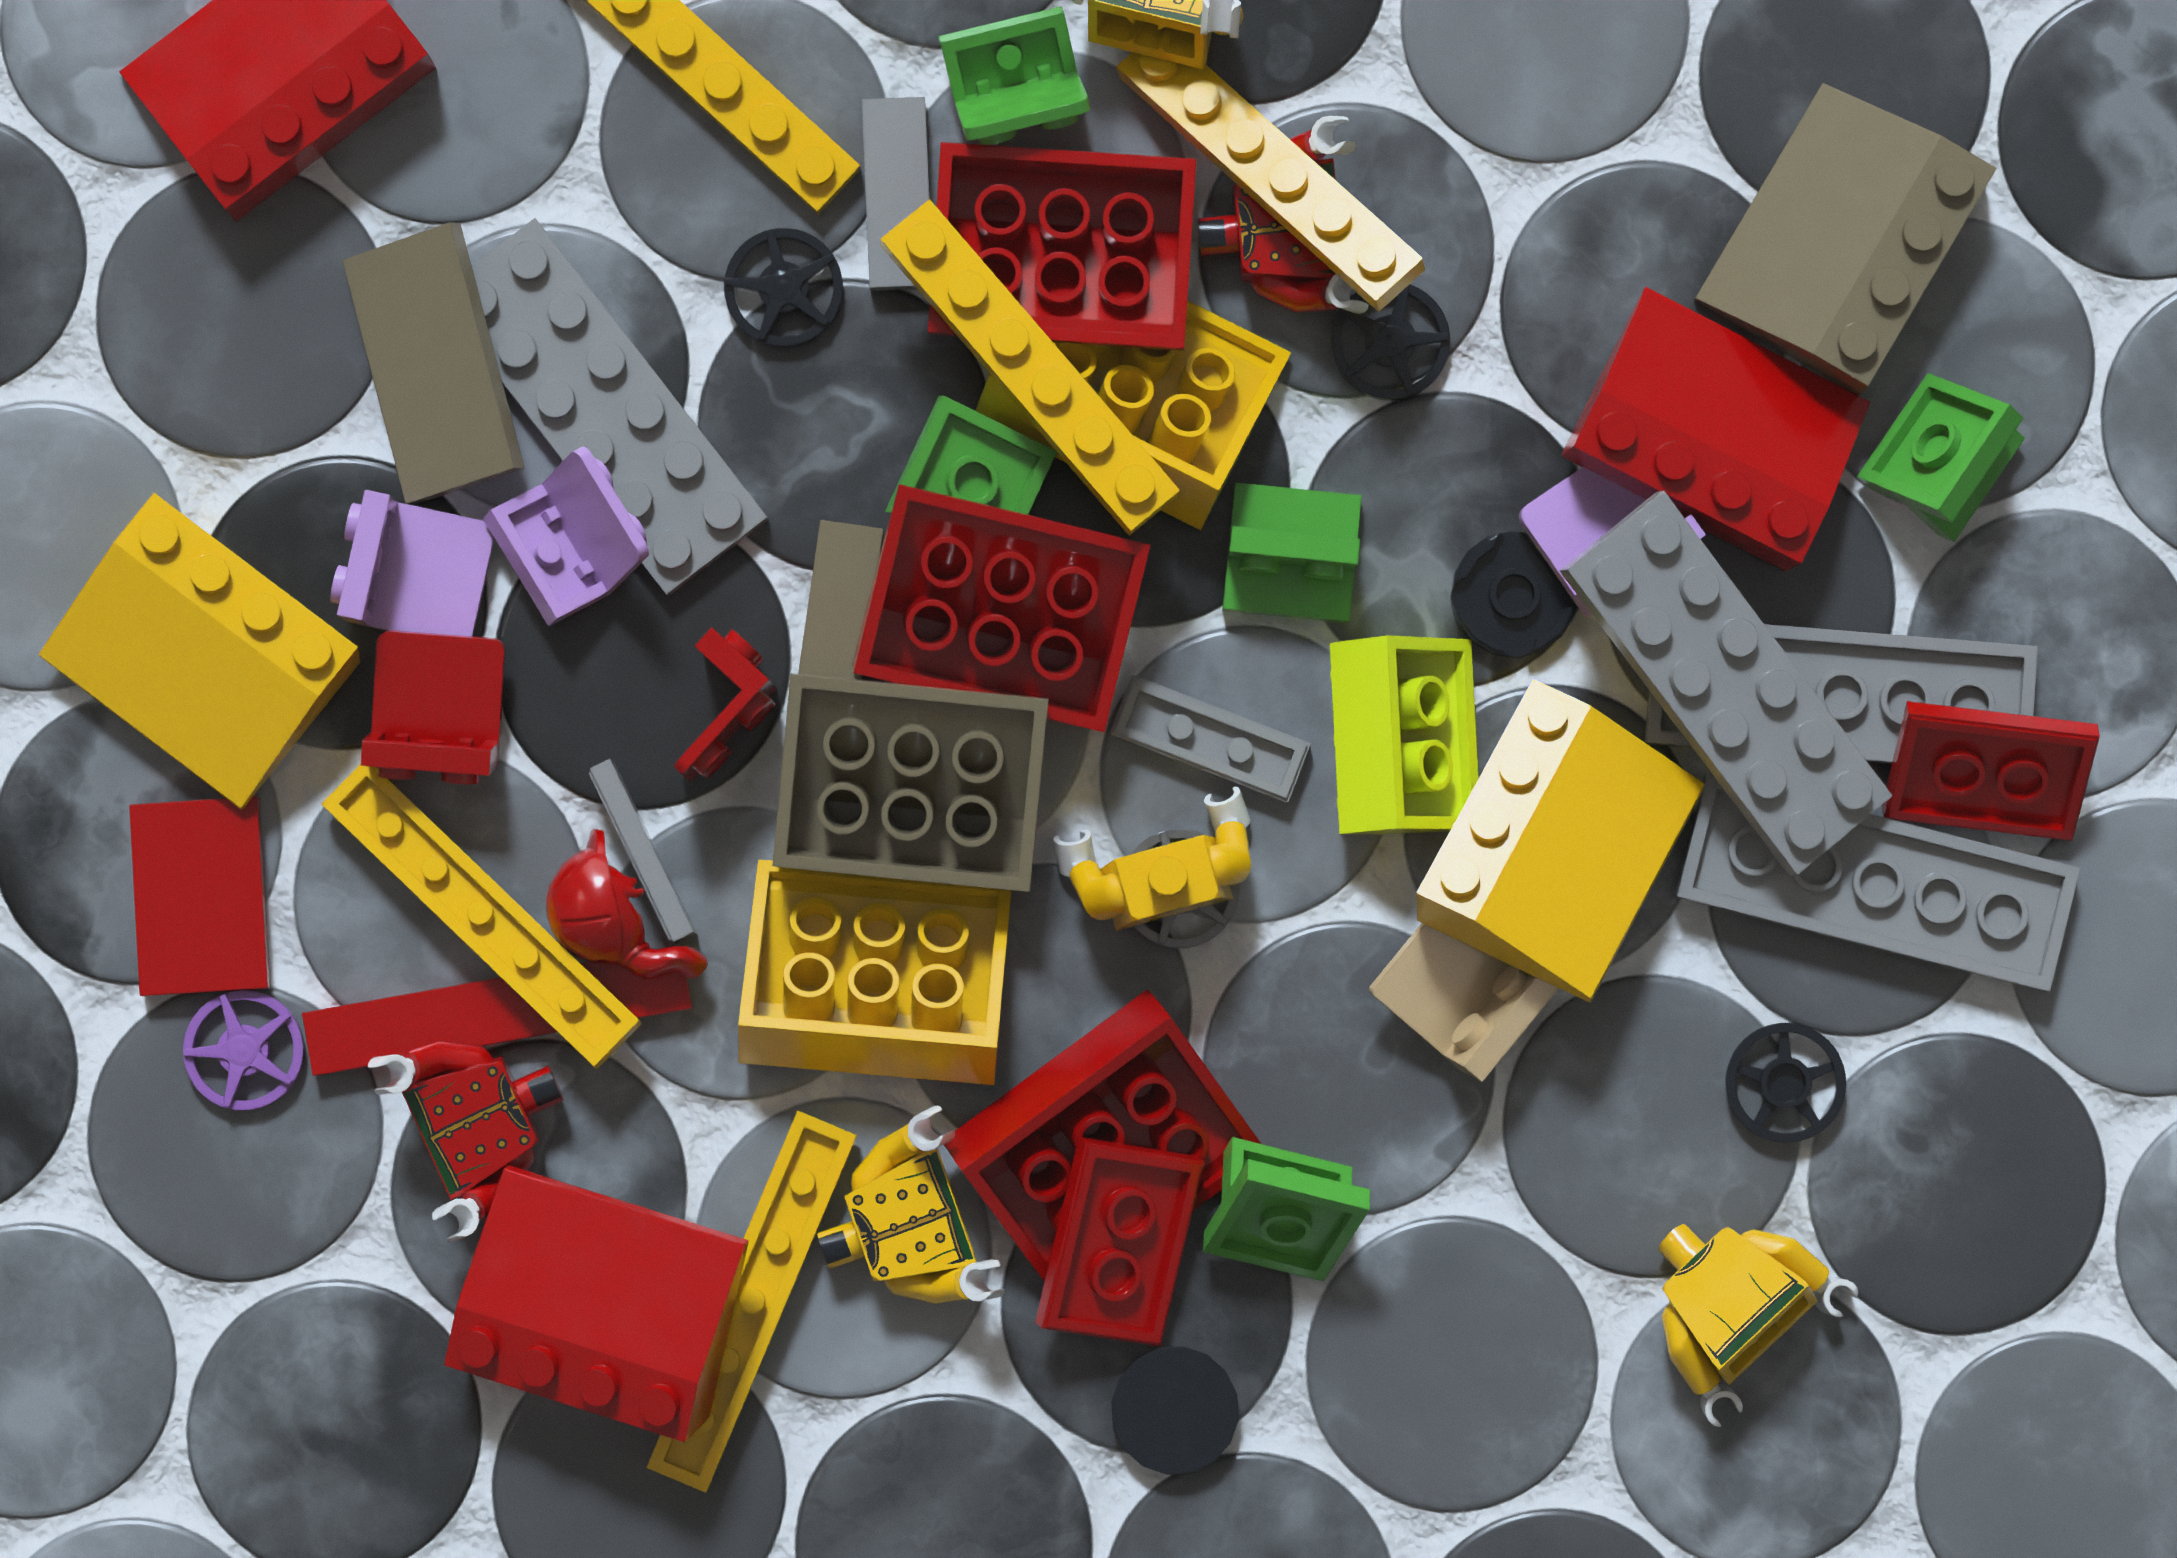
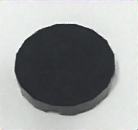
M1509 531L1487 536L1466 552L1453 574L1450 600L1456 623L1468 639H1471V643L1492 655L1521 658L1540 653L1563 636L1575 616L1576 603L1526 532Z
M1184 1346L1158 1347L1136 1358L1119 1377L1111 1401L1113 1428L1123 1449L1143 1467L1166 1475L1193 1473L1215 1462L1231 1443L1239 1420L1237 1393L1227 1372L1206 1353Z

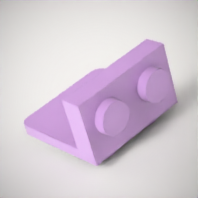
M580 447L572 451L542 484L491 509L483 518L548 626L609 596L649 556L647 538L643 526L634 515L626 511L613 489V480L607 467L600 460L595 459L586 447Z
M1582 467L1527 504L1519 513V522L1587 619L1592 615L1560 573V570L1640 506L1646 499ZM1692 514L1685 518L1698 537L1702 539L1706 534Z
M365 490L362 504L352 503L346 521L344 538L346 541L353 542L348 567L339 565L332 583L330 601L331 603L339 604L337 615L349 623L386 631L397 630L474 636L495 538L485 521L399 503L389 494Z

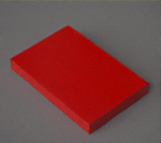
M1907 701L1887 782V789L1893 796L1882 804L1883 817L1893 820L2073 841L2100 738L2098 724Z
M257 796L252 797L243 810H240L226 798L129 805L140 996L271 988L260 798Z
M1079 1137L1035 1323L1042 1329L1161 1346L1204 1161L1194 1155Z

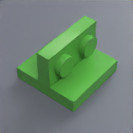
M1927 373L1857 477L1871 490L1904 503L1937 535L1955 542L2024 441L2025 437L2016 430L2024 417L2010 404Z
M944 395L938 396L885 513L891 515L898 485L903 484L1028 515L1057 451Z
M1235 482L1222 611L1348 624L1350 621L1354 571L1358 565L1360 539H1358L1362 495Z
M1232 1137L1223 1151L1222 1201L1204 1230L1203 1252L1324 1282L1370 1210V1189L1352 1185L1353 1167Z

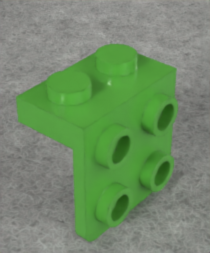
M1062 6L938 36L955 109L967 140L979 139L980 144L991 145L1014 138L1017 134L1016 130L1041 124L1043 129H1059L1074 124L1079 120L1078 115L1086 113L1091 109L1088 95L1077 72Z

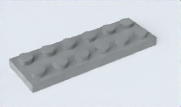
M536 218L532 219L472 265L502 383L562 461L572 451L580 447H586L595 459L600 460L607 467L613 480V489L626 511L634 515L644 528L649 556L642 564L668 597L769 520Z
M1665 491L1655 492L1560 570V573L1789 876L1799 875L1893 796Z
M1764 624L1867 762L1892 764L1907 701L2033 716L2038 646ZM1648 689L1645 743L1648 745L1692 748Z
M1705 774L1703 781L1705 787L1698 801L1675 898L2018 986L2050 992L2080 872L2079 867L1870 814L1799 875L1789 876L1713 774Z

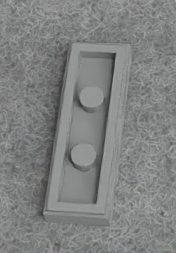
M925 97L862 99L870 291L917 289L882 249L880 239L930 199Z
M1135 675L1131 677L1110 731V736L1286 804L1289 802L1311 743Z
M608 759L591 767V772H589L591 780L669 941L679 944L697 935L616 764L611 759Z

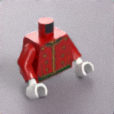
M1344 116L1322 117L1316 121L1312 130L1290 138L1295 145L1333 179H1335L1333 158L1323 159L1325 155L1350 154L1356 147L1355 141H1343L1336 145L1333 141L1335 127L1349 121ZM1237 184L1233 185L1232 189L1234 215L1197 218L1201 256L1238 252L1240 279L1243 282L1251 283L1258 295L1294 313L1335 310L1336 308L1357 314L1367 311L1369 304L1358 300H1350L1352 288Z
M437 1041L404 1052L401 1055L374 1057L369 1061L368 1068L386 1065L391 1072L390 1083L386 1087L377 1088L374 1091L378 1095L402 1092L449 1198L452 1200L436 1208L432 1213V1219L435 1221L449 1212L454 1214L459 1221V1229L456 1234L447 1238V1241L451 1243L472 1234L477 1229L479 1220L488 1215L504 1168L510 1165L529 1171L535 1163L533 1146L539 1142L540 1136L531 1115L564 1101L559 1085L549 1066L514 1080L504 1056L493 1058L482 1046Z

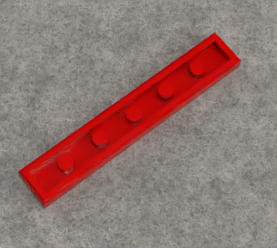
M590 961L580 963L637 1018L693 1009L688 978L679 972H668L645 979L634 975L627 967L622 968L618 963L600 964ZM501 977L302 1013L312 1076L368 1067L369 1061L374 1057L401 1055L404 1052L437 1041L487 1046L558 1033Z

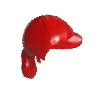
M593 829L590 832L586 849L574 854L562 864L548 887L546 915L551 931L557 941L579 958L600 964L618 963L622 968L627 967L634 975L645 979L668 972H679L690 979L700 976L706 970L708 962L706 957L695 948L680 945L652 949L649 947V943L645 942V929L642 917L629 901V898H637L643 895L644 889H635L634 886L637 884L635 878L625 876L616 868L608 865L604 831Z

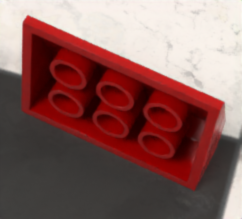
M212 0L120 70L119 73L220 204L237 222L436 69V66L427 51L387 0Z
M941 142L936 207L1052 342L1184 351L1196 159ZM930 304L928 334L957 336Z
M1645 287L1561 457L1610 480L1646 500L1655 492L1665 491L1684 518L1692 514L1701 529L1786 572L1802 563L1823 521L1863 423L1870 401Z
M899 484L865 609L852 663L853 672L898 684L1049 699L1047 719L1105 733L1151 545Z
M1147 989L955 1130V1137L944 1144V1146L1045 1282L1079 1137L1198 1156L1204 1161V1166L1193 1211L1222 1190L1223 1151L1231 1138L1235 1137L1259 1144L1261 1142L1171 1016Z
M508 1165L504 1168L456 1305L444 1366L686 1442L710 1417L749 1240Z

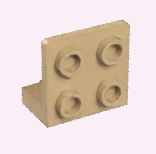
M1421 923L1370 985L1369 992L1456 1068L1483 1082L1559 988Z

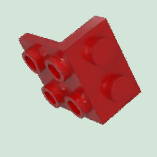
M711 627L694 646L739 687L741 691L674 764L673 768L689 781H692L698 774L709 779L733 752L725 744L742 726L749 732H752L776 705L769 698L777 689L776 686L757 669L765 659L733 629L723 638Z
M397 630L383 632L378 637L376 643L371 733L362 740L361 766L378 767V777L398 780L415 779L416 770L442 772V782L463 785L479 784L480 775L489 776L499 765L506 653L502 641L488 637Z

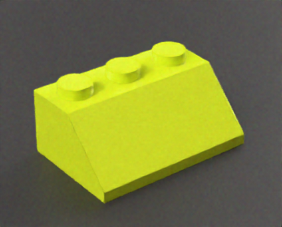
M1386 635L1330 643V679L1332 683L1333 740L1336 761L1339 834L1383 835L1450 831L1479 779L1471 639Z

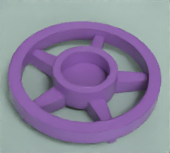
M232 991L211 999L194 1015L184 1037L183 1058L191 1082L208 1100L228 1109L254 1110L276 1102L294 1085L304 1061L305 1047L303 1034L294 1015L280 1001L256 991ZM240 1000L256 1001L272 1008L280 1016L259 1029L251 1025H242L231 1002ZM222 1006L227 1030L222 1034L217 1045L195 1048L196 1037L201 1025L213 1011ZM285 1023L289 1028L293 1041V1059L287 1074L269 1060L271 1047L268 1040ZM195 1056L218 1058L224 1069L229 1072L225 1097L215 1092L204 1081L198 1071ZM263 1071L282 1081L273 1091L260 1098L246 1101L234 1100L243 1076H250Z

